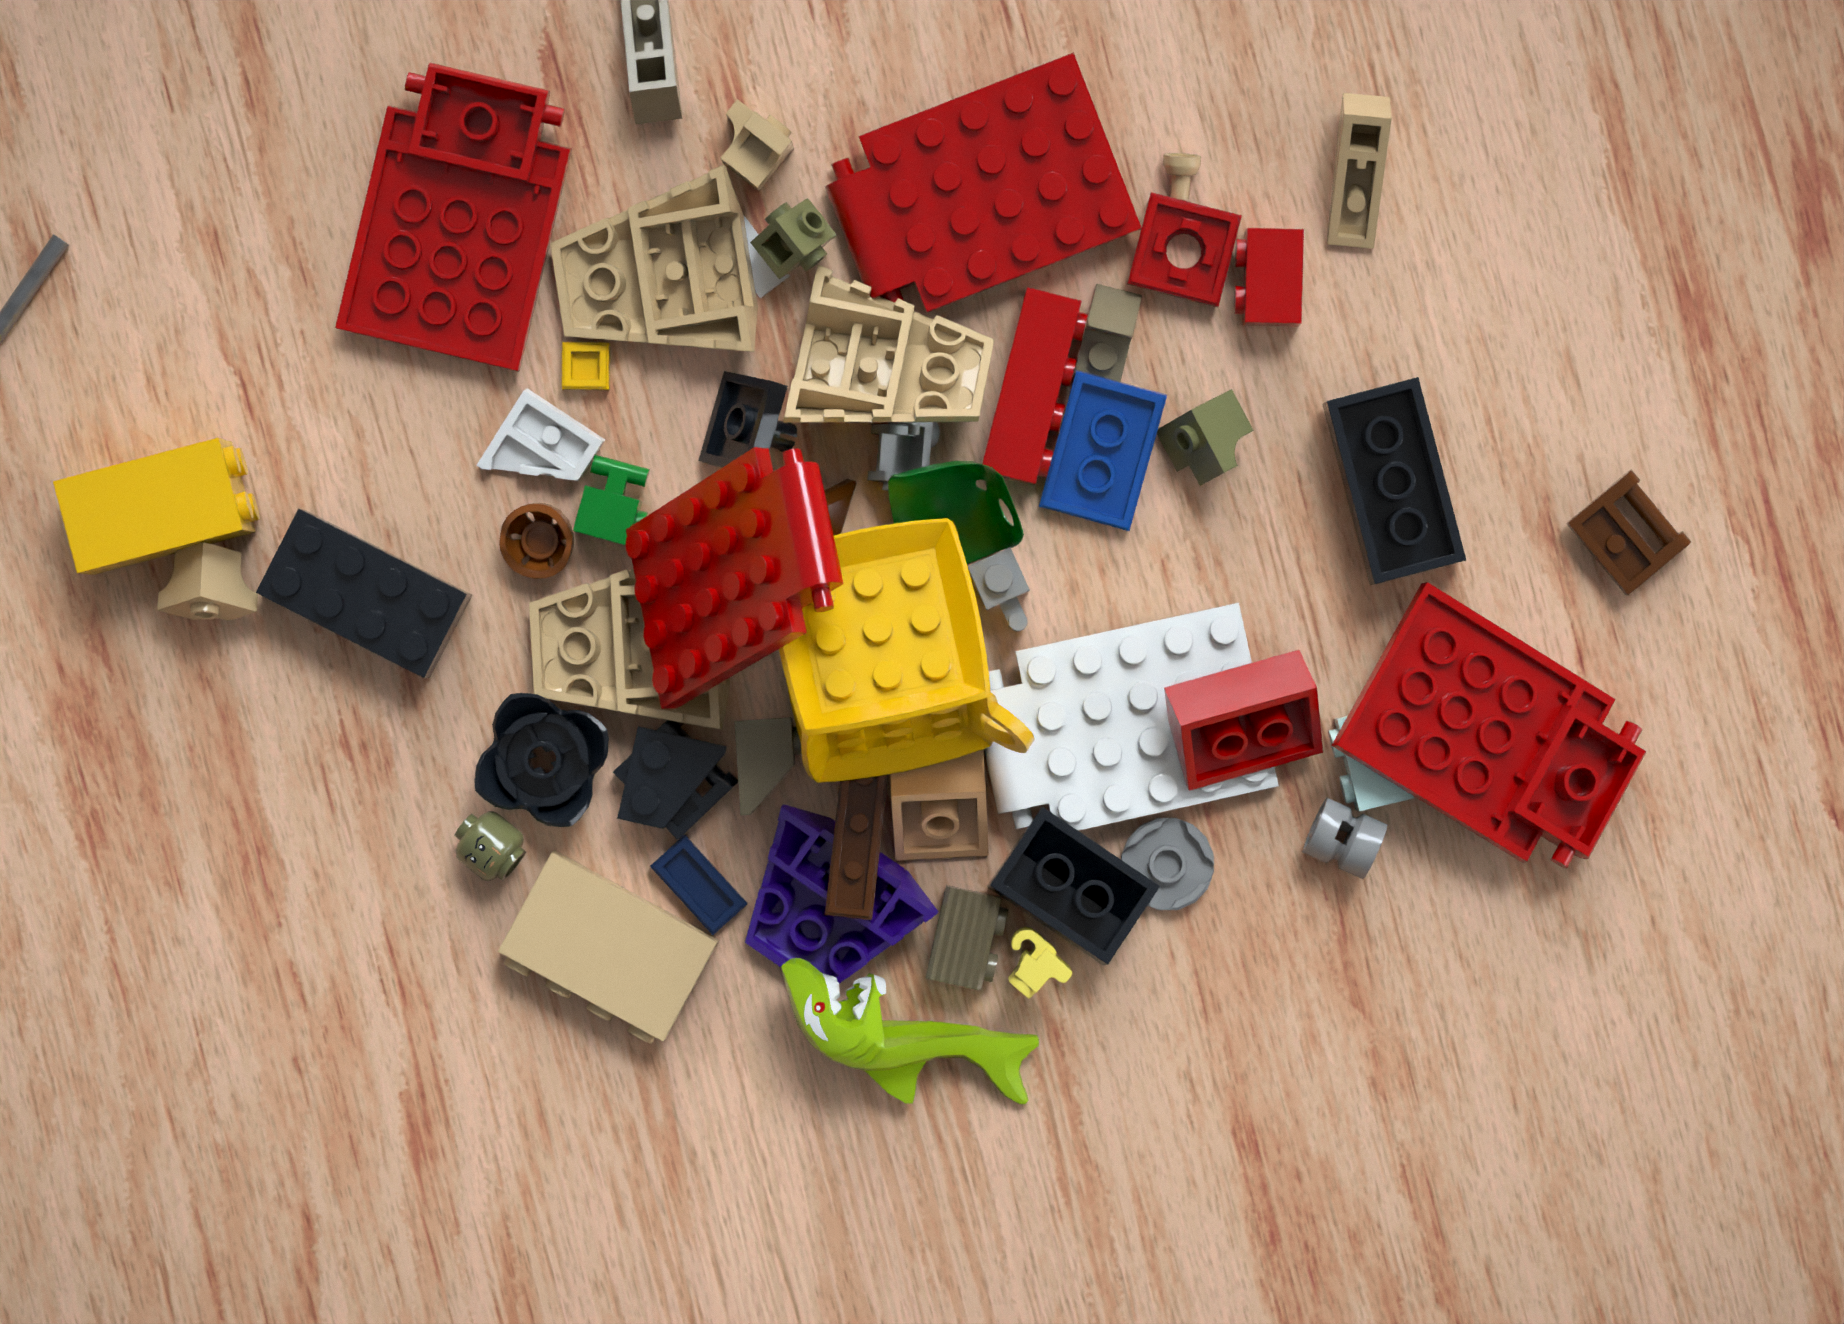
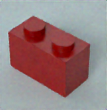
M1247 228L1244 239H1236L1235 267H1244L1243 286H1235L1234 314H1242V325L1299 327L1302 324L1304 229Z

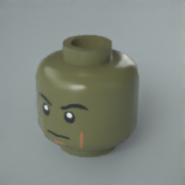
M494 811L484 813L479 818L473 814L469 815L454 834L460 840L455 851L457 859L484 881H491L497 877L503 881L513 872L526 854V851L521 848L524 842L523 834Z

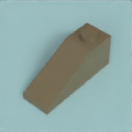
M621 0L629 93L635 123L643 124L682 119L669 0Z

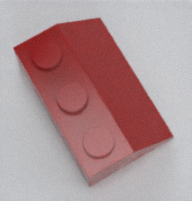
M1300 650L1164 687L1168 722L1189 791L1323 753L1317 686Z

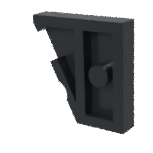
M638 726L617 819L664 829L719 760L726 754L727 746Z

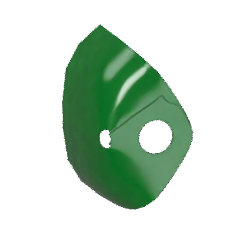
M950 461L894 474L888 480L889 502L894 524L948 518L953 521L957 528L967 564L1010 547L1013 548L1023 540L1022 525L1002 475L990 466L973 461ZM984 480L987 490L979 488L976 485V481ZM999 499H1001L1009 509L1013 519V525L1010 524V522L1005 517L1001 509Z

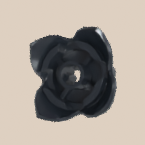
M510 694L495 713L492 724L494 741L482 753L476 765L475 791L495 807L506 810H527L537 821L547 826H573L590 806L593 796V778L604 765L608 756V730L602 722L587 712L581 710H562L556 707L549 699L538 694ZM539 746H542L546 752L553 751L555 753L556 761L551 762L554 768L549 773H546L543 767L534 768L531 758L537 757L534 750Z

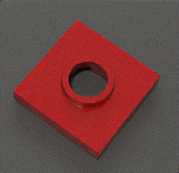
M1151 192L1127 285L1218 308L1242 215ZM1180 234L1194 237L1199 242L1201 248V256L1198 262L1189 268L1174 266L1168 260L1166 254L1169 241Z

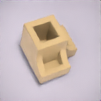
M737 99L726 113L727 119L734 126V139L730 147L722 155L721 160L723 164L759 192L794 149L792 140L788 138L792 132L772 115L764 119L756 111L753 112Z
M202 542L175 551L173 573L167 586L158 592L157 610L192 620L219 618L229 621L257 612L258 594L250 590L243 581L240 569L241 552Z

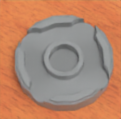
M1156 818L1140 825L1127 839L1121 855L1122 861L1160 886L1147 905L1158 910H1179L1195 903L1208 889L1214 873V854L1206 836L1193 824L1178 818Z

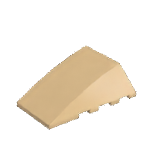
M725 165L712 169L707 174L690 182L686 181L669 189L670 191L648 201L629 207L628 210L613 217L604 218L550 243L564 336L754 352L758 312L744 215Z
M817 265L806 326L783 423L979 421L993 350V338L938 315L934 319L915 312V305L901 299H897L895 303L880 296L872 299L870 297L872 287L856 280L849 284L833 277L832 270Z
M626 569L594 583H586L529 603L534 694L550 700L723 729L730 678L677 709H661L659 695L652 683L654 670L650 650L645 644L643 637L645 625L641 605L636 599L634 591L636 582L634 569Z

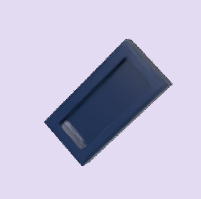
M686 834L650 865L655 873L712 935L748 904Z

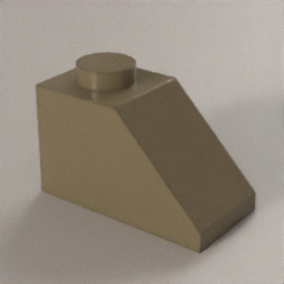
M792 717L734 721L740 815H751L795 765V755L802 754L797 727H793Z

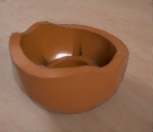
M531 503L523 505L511 512L504 520L500 533V551L505 562L516 573L535 579L549 578L562 571L570 559L574 547L573 529L562 511L550 504ZM528 512L533 514L535 521L528 517ZM512 534L522 535L521 539H513L511 536ZM566 540V545L562 544L561 541ZM527 555L531 556L528 563L524 564L523 559ZM549 557H551L554 562L553 567H550L549 565Z

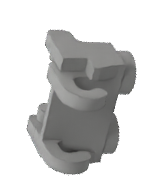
M888 422V424H872L871 434L879 435L876 471H868L867 480L883 482L882 490L888 491V480L891 475L929 466L931 448L937 444L940 435L938 423Z

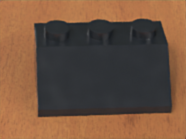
M1044 807L1037 813L987 885L989 889L1102 965L1109 964L1160 888L1158 884Z

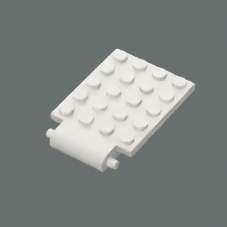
M1239 603L1015 651L1022 684L1004 687L1000 669L989 671L990 690L996 696L998 704L1023 722L1035 738L1026 753L1012 751L996 742L984 749L997 812L1001 814L1012 811L1015 829L1028 827L1033 820L1030 807L1044 804L1049 805L1051 813L1079 831L1279 786L1275 767H1271L1189 791L1168 722L1164 687L1252 663Z

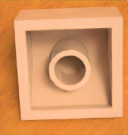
M984 750L933 765L890 774L895 860L989 856Z

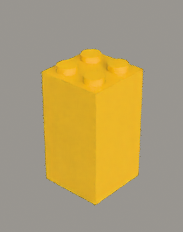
M215 438L53 481L76 572L79 574L96 575L175 554V551L202 542L213 544L255 533L253 522L260 520L253 493L247 494L241 476L248 475L242 449H235L231 441Z

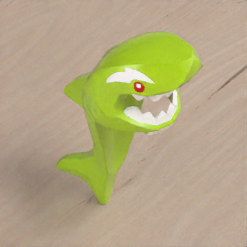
M801 958L789 959L781 966L797 1025L809 1043L830 1060L850 1068L865 1071L888 1094L906 1104H913L917 1076L926 1061L935 1058H963L980 1067L1003 1096L1018 1104H1026L1029 1101L1022 1082L1020 1066L1023 1059L1039 1046L1038 1035L1005 1033L987 1030L978 1026L935 1021L882 1020L879 997L886 994L884 978L868 973L866 977L855 980L853 987L847 989V999L837 1001L836 999L840 997V988L836 977L823 974L809 961Z

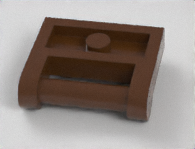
M1632 469L1566 523L1625 595L1632 593L1691 543V540L1683 531L1678 533L1637 484L1640 482V479ZM1622 496H1624L1663 543V546L1656 553L1652 551L1614 505Z

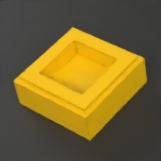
M562 342V390H610V343Z

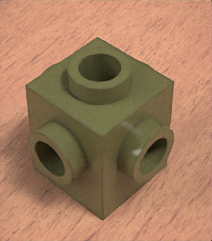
M807 198L793 208L786 202L765 218L769 225L750 243L778 279H781L800 265L805 271H808L827 256V252L823 247L837 234Z

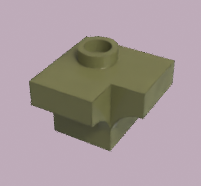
M1231 389L1158 428L1157 435L1176 471L1178 472L1190 466L1201 486L1238 466L1235 459V446L1241 437L1254 430Z

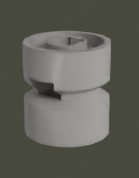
M1326 797L1311 826L1302 852L1325 863L1336 859L1339 869L1364 879L1380 849L1388 824L1365 814L1355 818L1352 816L1351 808ZM1338 830L1347 832L1343 844L1335 839Z

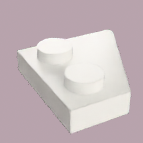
M525 389L477 463V466L485 470H506L519 472V474L547 475L559 479L578 481L584 475L595 454L598 453L605 442V439L529 389Z

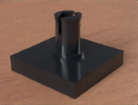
M724 371L698 461L723 468L754 447L768 448L769 450L772 447L781 452L792 449L795 442L781 438L780 434L797 437V427L793 423H783V421L778 420L788 386L770 380Z

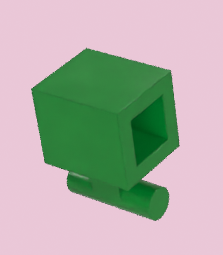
M595 454L590 473L608 477L605 490L585 485L573 531L626 546V529L646 517L648 512L640 510L642 501L624 496L627 483L645 487L650 469Z

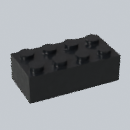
M1419 377L1324 402L1322 405L1369 584L1374 585L1466 561Z
M299 508L256 591L257 594L422 678L431 677L472 594Z

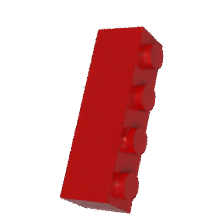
M1029 287L1026 289L982 463L995 469L1003 478L1034 486L1037 476L1047 478L1053 450L1045 449L1049 430L1059 431L1065 405L1056 403L1061 385L1070 387L1077 360L1068 357L1072 339L1082 340L1088 314L1079 312L1081 300Z

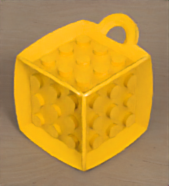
M948 518L909 521L834 535L844 582L843 585L831 591L834 608L826 612H815L813 602L802 608L807 633L779 649L790 703L801 742L802 762L808 776L817 783L904 772L958 758L990 747L994 742L1012 751L1026 753L1035 740L1034 735L1023 722L998 704L996 696L990 690L987 655L978 605L958 531L953 521Z

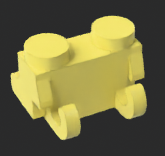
M1023 927L1015 931L1011 938L1013 950H1019L1022 941L1026 939L1031 940L1035 945L1030 952L1026 949L1022 952L1016 968L1008 977V981L1030 999L1049 978H1055L1059 982L1065 983L1072 976L1070 966L1056 954L1055 947L1033 928Z

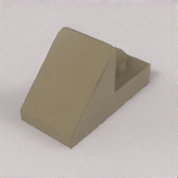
M1096 284L1074 375L1076 370L1121 382L1142 295Z

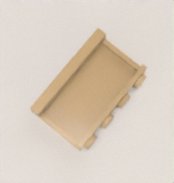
M555 850L551 852L498 952L507 956L504 964L514 971L527 977L531 970L548 979L545 987L567 999H570L572 993L589 1001L586 1007L587 1010L607 1021H611L614 1015L630 1023L627 1030L629 1033L652 1044L655 1038L663 1042L666 1039L708 959L717 946L719 939Z

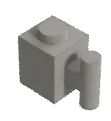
M1011 547L968 566L969 573L985 609L988 610L1000 605L1010 629L1013 631L1023 630L1027 626V617L1017 596L1030 591Z

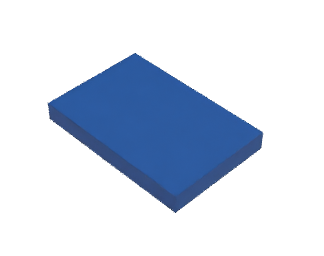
M1076 370L1039 507L1130 531L1167 394Z

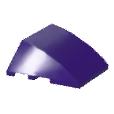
M783 804L745 943L779 967L792 958L807 960L823 974L836 977L837 982L840 984L867 965L871 959L885 949L898 943L905 935L923 922L926 923L936 916L939 911L909 871L880 852L872 921L825 916L835 820Z

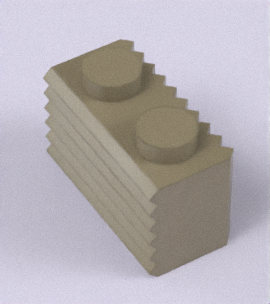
M946 885L926 979L980 991L983 980L993 981L998 955L990 953L993 935L1003 936L1008 914L1007 908L1000 907L1002 899L1000 896Z

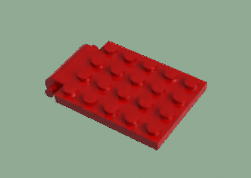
M1074 52L858 136L870 167L854 173L849 158L834 162L831 166L837 180L825 186L861 282L872 287L870 297L873 299L880 296L894 303L897 299L904 301L900 290L916 284L926 312L934 311L1142 229Z
M430 62L426 76L408 72L405 82V91L421 94L418 111L387 106L335 328L520 372L572 148L540 140L544 123L561 127L565 109L549 105L550 90Z
M754 447L626 529V551L632 559L636 580L634 591L636 599L641 605L645 625L643 637L645 644L650 650L654 670L652 683L659 695L661 709L679 708L806 634L802 608L812 602L815 612H826L834 608L831 591L843 585L844 582L819 464L816 462H804L801 449L795 448L784 451L782 455L785 466L773 471L769 449Z
M1428 582L1421 583L1331 745L1522 863L1528 861L1540 837L1545 838L1557 846L1550 860L1566 869L1574 856L1589 859L1646 754L1644 749L1635 745L1642 732L1641 727L1626 721L1618 734L1603 725L1616 700L1615 698Z

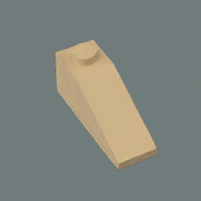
M1343 93L1327 244L1374 249L1392 120L1390 97Z

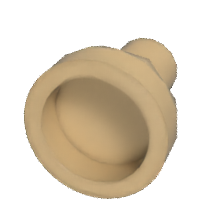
M1165 153L1163 155V165L1167 174L1172 175L1170 197L1187 200L1189 199L1190 176L1197 174L1201 165V156L1186 153Z

